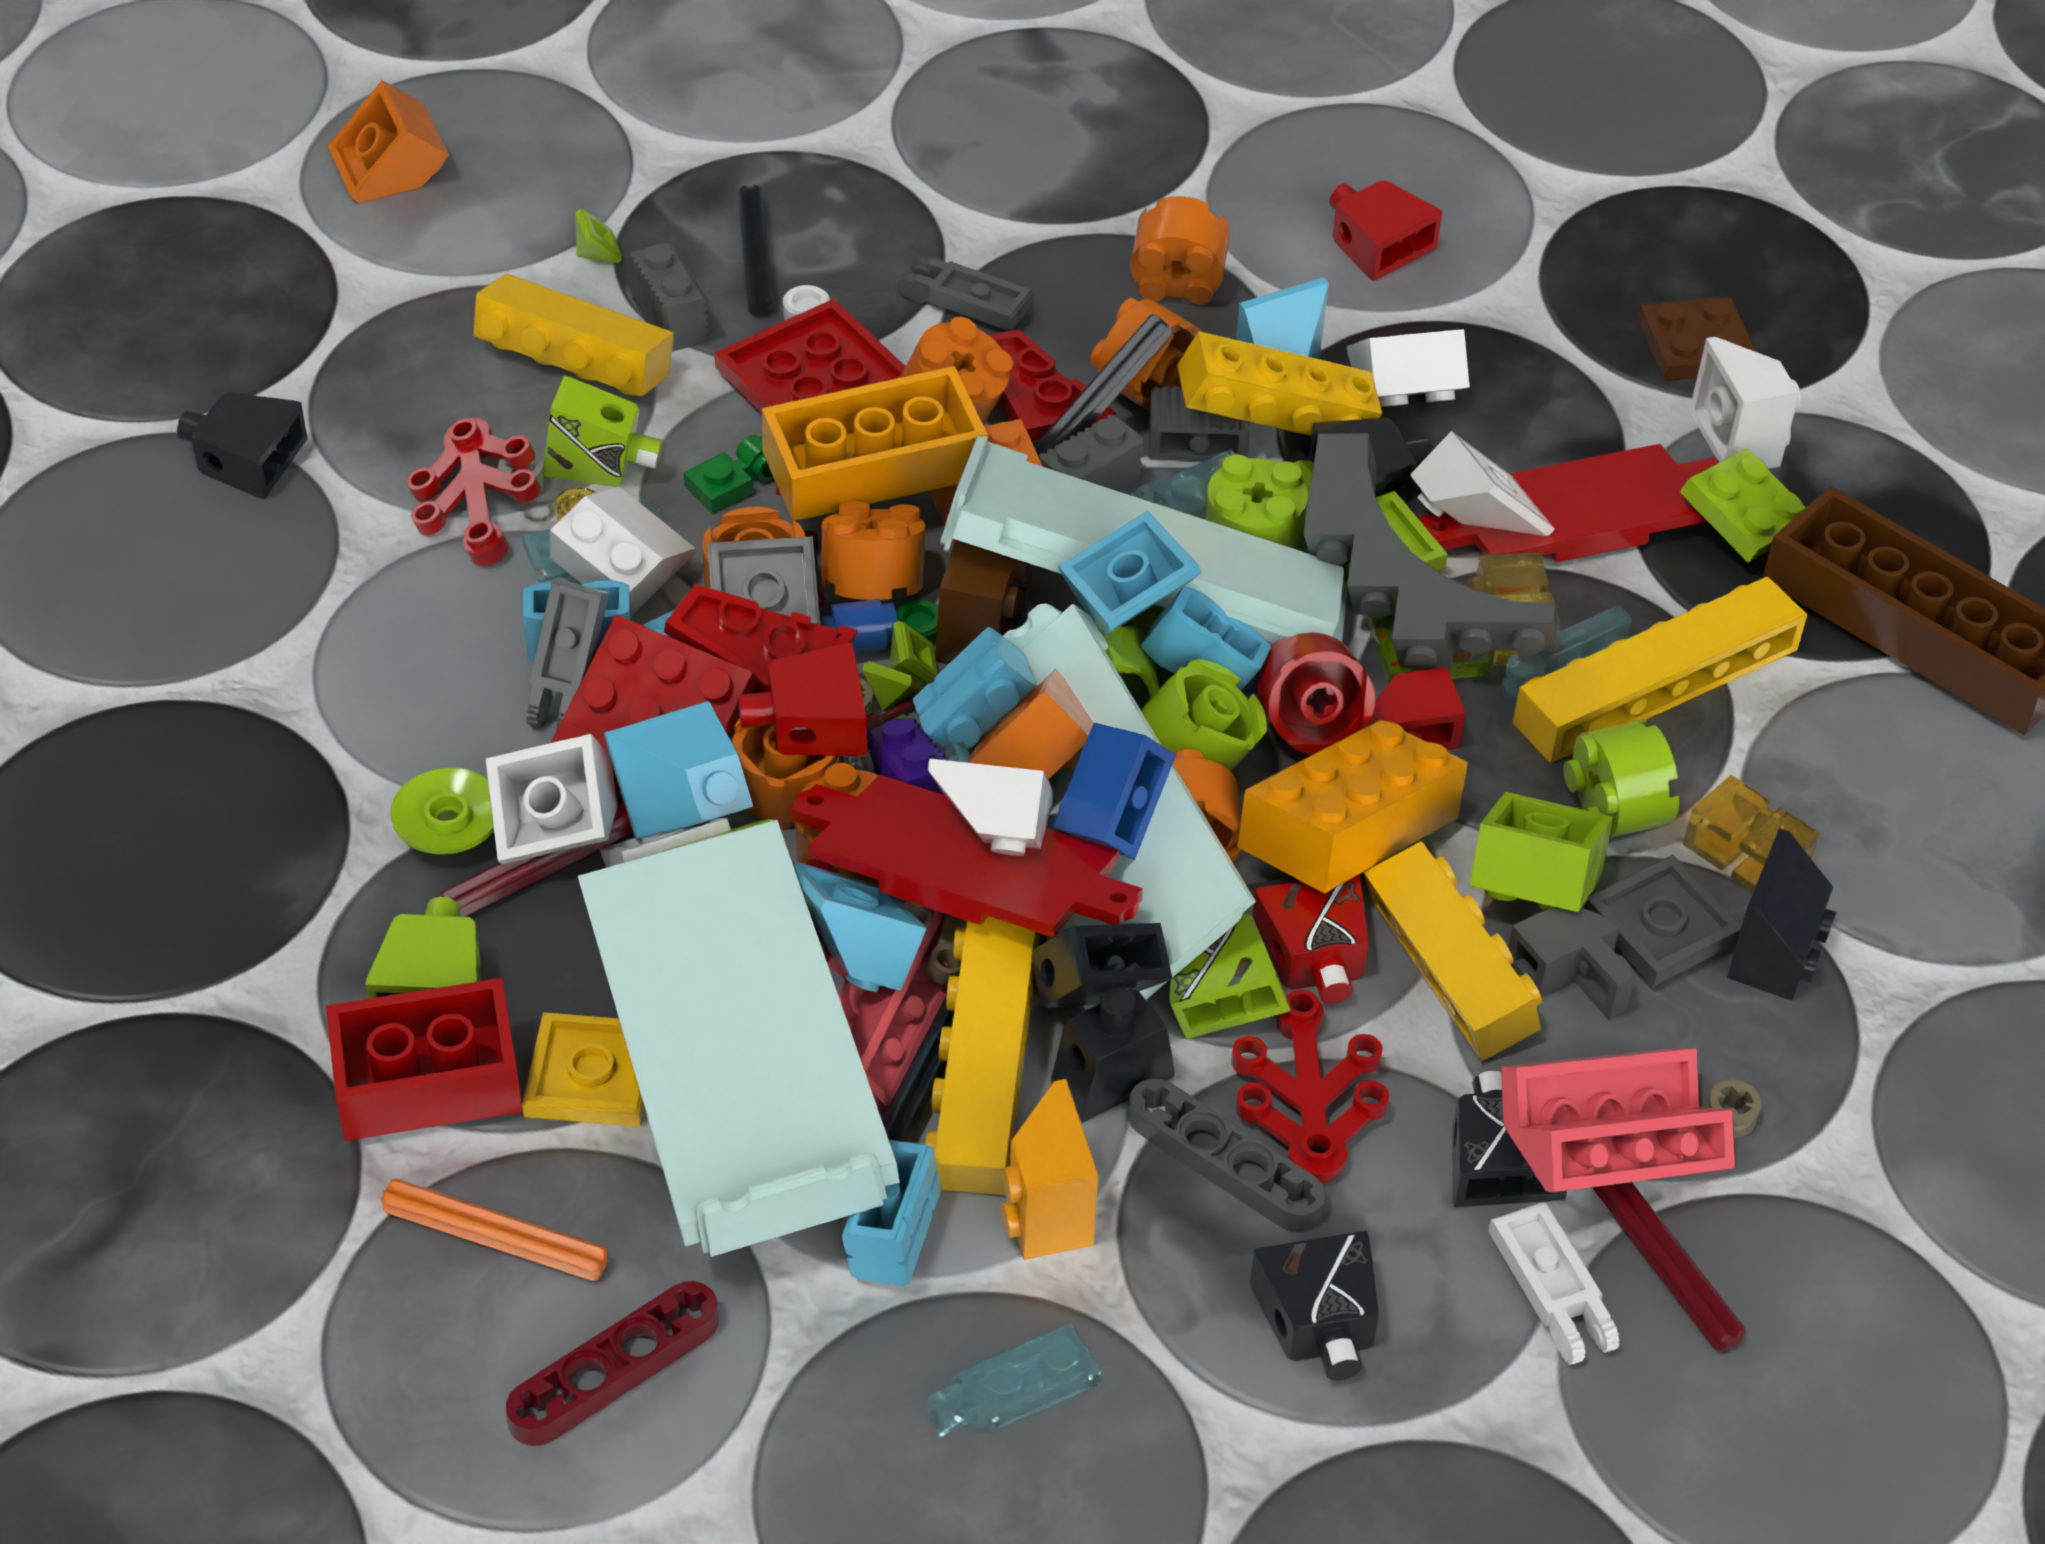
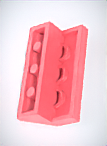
M929 909L932 914V922L923 936L901 991L881 985L878 991H869L855 986L846 979L847 973L832 957L826 945L823 949L878 1111L886 1113L947 994L948 984H940L933 981L925 970V963L932 950L938 944L944 913ZM938 960L943 967L951 968L948 963Z
M1680 1047L1501 1066L1504 1128L1544 1189L1548 1192H1560L1735 1168L1732 1109L1699 1107L1696 1048Z

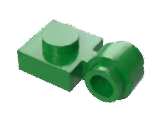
M750 435L744 438L736 449L738 459L735 461L724 451L683 472L685 487L711 514L753 494L754 480L760 479L763 482L774 479L762 451V436Z

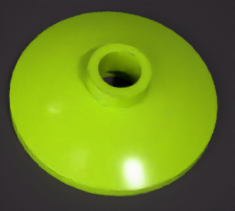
M439 768L412 778L400 788L391 805V820L396 834L410 847L431 854H453L479 845L494 832L488 779L477 772L463 768Z

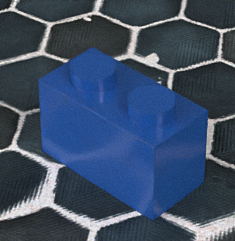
M1094 722L1088 739L1081 750L1080 759L1066 794L1061 800L1053 827L1062 833L1119 850V855L1136 859L1176 754L1146 735Z

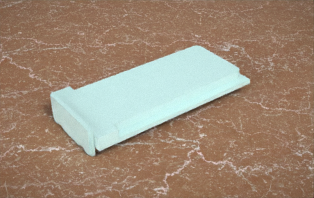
M977 436L957 487L940 544L945 545L943 551L949 552L952 540L956 539L1061 574L1058 566L1148 510L1200 566L1202 573L1185 586L1208 596L1220 606L1228 617L1246 623L1261 634L1266 641L1272 643L1297 634L1310 632L1327 634L1342 642L1348 583L1343 580L1344 568L1341 565L1338 566L1317 559V556L1026 462L1027 454L990 442L986 443L987 436ZM1182 588L1155 605L1166 608Z
M1039 604L1028 613V619L1023 626L1015 630H1009L1003 635V637L1025 654L1030 666L1029 670L1033 673L1037 685L1056 669L1064 677L1093 722L1146 735L1161 745L1106 654L1105 650L1109 645L1089 614L1074 604L1070 605L1064 612L1049 604ZM976 745L962 758H958L944 747L943 749L950 761L967 763ZM1063 765L1049 778L1054 784L1052 788L1054 797L1047 828L1059 831L1053 827V824L1058 814L1061 800L1066 794L1076 768L1070 771ZM1172 765L1136 859L1119 855L1118 863L1106 877L1143 888L1142 901L1139 903L1138 914L1133 919L1124 921L1123 924L1161 923L1172 977H1174L1241 919L1243 912L1256 901L1175 766ZM1074 913L1055 937L1073 926L1110 924ZM1045 935L1048 941L1053 938ZM1117 955L1110 959L1107 966L1109 967L1117 963L1118 970L1125 967L1123 960ZM1167 982L1139 992L1147 1000ZM1084 1005V1007H1085L1086 1010H1088V1009H1090V1008L1096 1006V1005Z
M778 820L579 875L580 887L685 1246L701 1242L703 1254L710 1252L712 1257L882 1206V1200L888 1199L885 1187L900 1182L896 1160Z

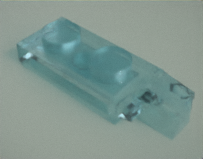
M1071 1323L961 1371V1373L949 1380V1387L928 1397L927 1416L939 1437L970 1423L975 1430L986 1427L989 1433L1097 1386L1101 1381V1369Z

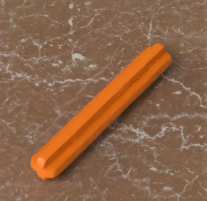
M392 1179L381 1198L385 1213L591 1281L599 1280L608 1264V1249L605 1246L401 1179Z

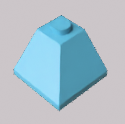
M1325 277L1239 303L1236 340L1319 359L1329 282Z
M709 701L603 733L635 838L704 823L753 807L738 753Z
M792 861L812 921L832 957L847 973L846 979L855 986L869 991H878L880 985L901 991L927 928L897 897L879 892V885Z

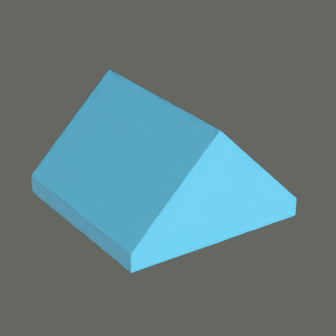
M1148 510L1058 566L1067 584L1085 612L1092 617L1103 637L1190 583L1202 573L1196 561Z

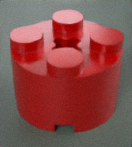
M1301 633L1287 639L1277 640L1271 644V649L1257 674L1256 695L1264 709L1266 718L1276 733L1290 746L1300 752L1315 754L1366 728L1373 716L1375 690L1367 672L1346 644L1327 634ZM1310 694H1313L1312 698L1307 699Z

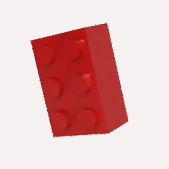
M503 978L325 1005L335 1097L345 1141L523 1112Z

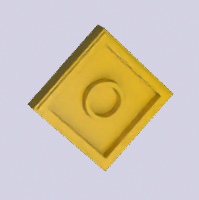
M543 1012L522 1103L524 1117L641 1126L644 1103L619 1018Z

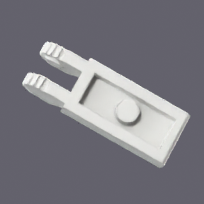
M1542 1202L1491 1219L1488 1230L1491 1238L1544 1327L1549 1326L1553 1343L1558 1352L1560 1351L1565 1362L1572 1365L1586 1358L1583 1339L1580 1333L1577 1332L1576 1326L1571 1319L1583 1314L1587 1332L1592 1340L1594 1339L1595 1345L1598 1346L1599 1350L1606 1353L1617 1349L1620 1346L1619 1333L1614 1321L1610 1318L1609 1312L1601 1301L1602 1293L1547 1203Z

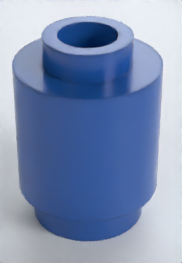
M880 599L829 605V615L820 617V625L837 630L839 625L858 630L856 639L853 642L855 654L885 651L887 645L892 644L893 624L897 622L893 602L881 604Z

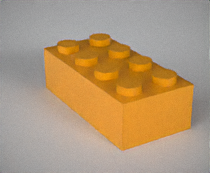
M955 366L762 408V451L792 522L793 519L799 521L838 512L839 504L845 501L858 500L873 504L959 484L977 436L983 437L984 435L988 437Z
M1379 720L1246 789L1237 847L1311 887L1326 893L1458 819L1468 762L1448 753L1447 749L1439 744L1426 742L1405 732L1396 723Z

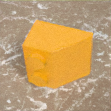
M1066 1079L1053 1082L1011 1140L1010 1166L1002 1168L1003 1187L1008 1201L1000 1205L1002 1223L1008 1239L1017 1237L1024 1260L1094 1245L1099 1175Z

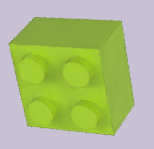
M1505 792L1480 823L1469 886L1484 889V893L1487 896L1497 900L1512 901L1521 898L1539 903V907L1543 910L1558 907L1579 913L1602 877L1613 817Z

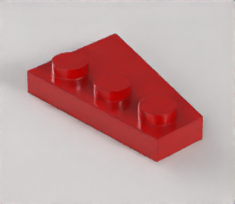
M1013 330L991 334L989 336L997 342L1002 350L1011 356L1013 361L1008 384L999 401L1010 421L1021 419L1031 442H1038L1086 386L1077 378L1069 381L1055 369L1056 360L1022 331ZM1108 406L1094 423H1098L1100 419H1107L1108 415L1116 416V412Z
M695 584L665 622L664 633L675 640L753 672L759 678L754 689L759 692H769L767 665L772 660L840 644L853 643L858 630L839 625L837 630L810 622V616L793 611L791 616L760 608L757 601Z

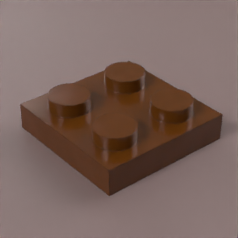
M1731 297L1640 305L1637 320L1664 381L1697 378L1706 338L1718 337L1756 352Z

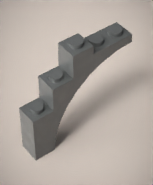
M1368 433L1318 434L1304 528V537L1309 554L1317 556V559L1338 566L1350 563L1347 587L1355 615H1367L1374 618L1395 615L1392 641L1399 667L1412 668L1414 670L1452 668L1454 650H1465L1474 654H1482L1488 651H1518L1524 654L1559 651L1561 633L1554 604L1512 601L1475 591L1441 575L1409 550L1389 526L1376 500V461Z

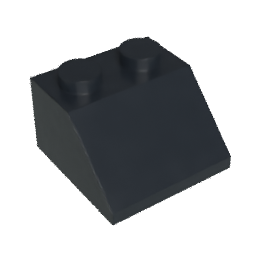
M1779 828L1747 906L1727 978L1792 1001L1800 980L1811 983L1822 951L1813 948L1814 942L1817 940L1826 944L1837 912L1827 909L1833 890L1832 884L1789 831Z

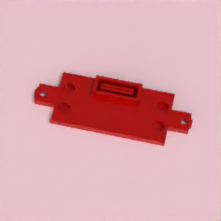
M1655 444L1510 473L1555 528L1549 536L1461 524L1446 512L1440 517L1435 514L1419 516V520L1444 550L1476 544L1491 566L1550 554L1557 563L1648 544L1649 533L1707 522L1679 491L1689 478L1720 462L1716 457L1677 464L1661 444Z
M878 775L857 797L815 784L811 789L800 792L795 797L796 804L790 808L791 821L823 831L809 845V857L879 880V892L978 925H981L989 916L1054 938L1074 913L1111 925L1123 924L1124 921L1133 919L1139 912L1143 888L1106 877L1119 861V850L1046 827L1040 849L1026 848L1025 855L1023 856L995 853L991 851V844L984 843L945 795L889 777Z

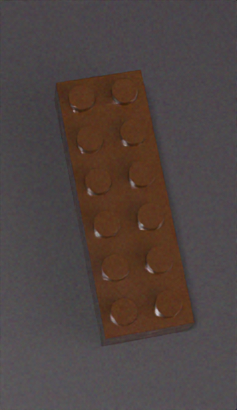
M1832 486L1773 536L1763 578L1768 576L1789 597L2023 735H2026L2045 716L2044 607Z

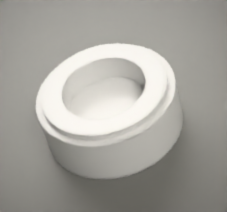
M812 285L792 288L783 297L784 318L787 320L830 301V297L826 291Z

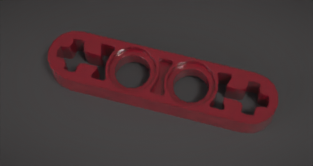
M696 1281L681 1282L674 1285L519 1384L510 1392L506 1400V1416L508 1428L512 1436L520 1443L529 1446L547 1444L708 1340L715 1333L719 1324L717 1297L713 1290L707 1285ZM687 1307L692 1312L701 1309V1317L694 1319L689 1314L680 1317L679 1310ZM670 1328H672V1337H668L666 1332ZM636 1335L649 1336L657 1343L651 1353L638 1357L627 1354L623 1351L622 1347L629 1338ZM586 1368L597 1369L605 1375L603 1383L592 1390L577 1389L570 1382L578 1371ZM560 1388L561 1395L555 1397L554 1389ZM531 1406L538 1412L546 1409L547 1416L541 1420H538L534 1415L525 1417L524 1410Z

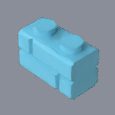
M987 627L934 678L935 681L932 684H927L912 699L916 711L920 715L919 719L924 732L958 758H962L1038 686L1033 673L1029 670L1030 666L1025 654L997 631Z
M889 1140L896 1160L900 1182L885 1187L888 1199L882 1200V1206L849 1215L842 1239L845 1252L849 1254L847 1261L851 1276L858 1280L904 1286L910 1284L933 1216L932 1210L936 1208L942 1187L939 1172L936 1171L937 1161L933 1148L923 1144Z

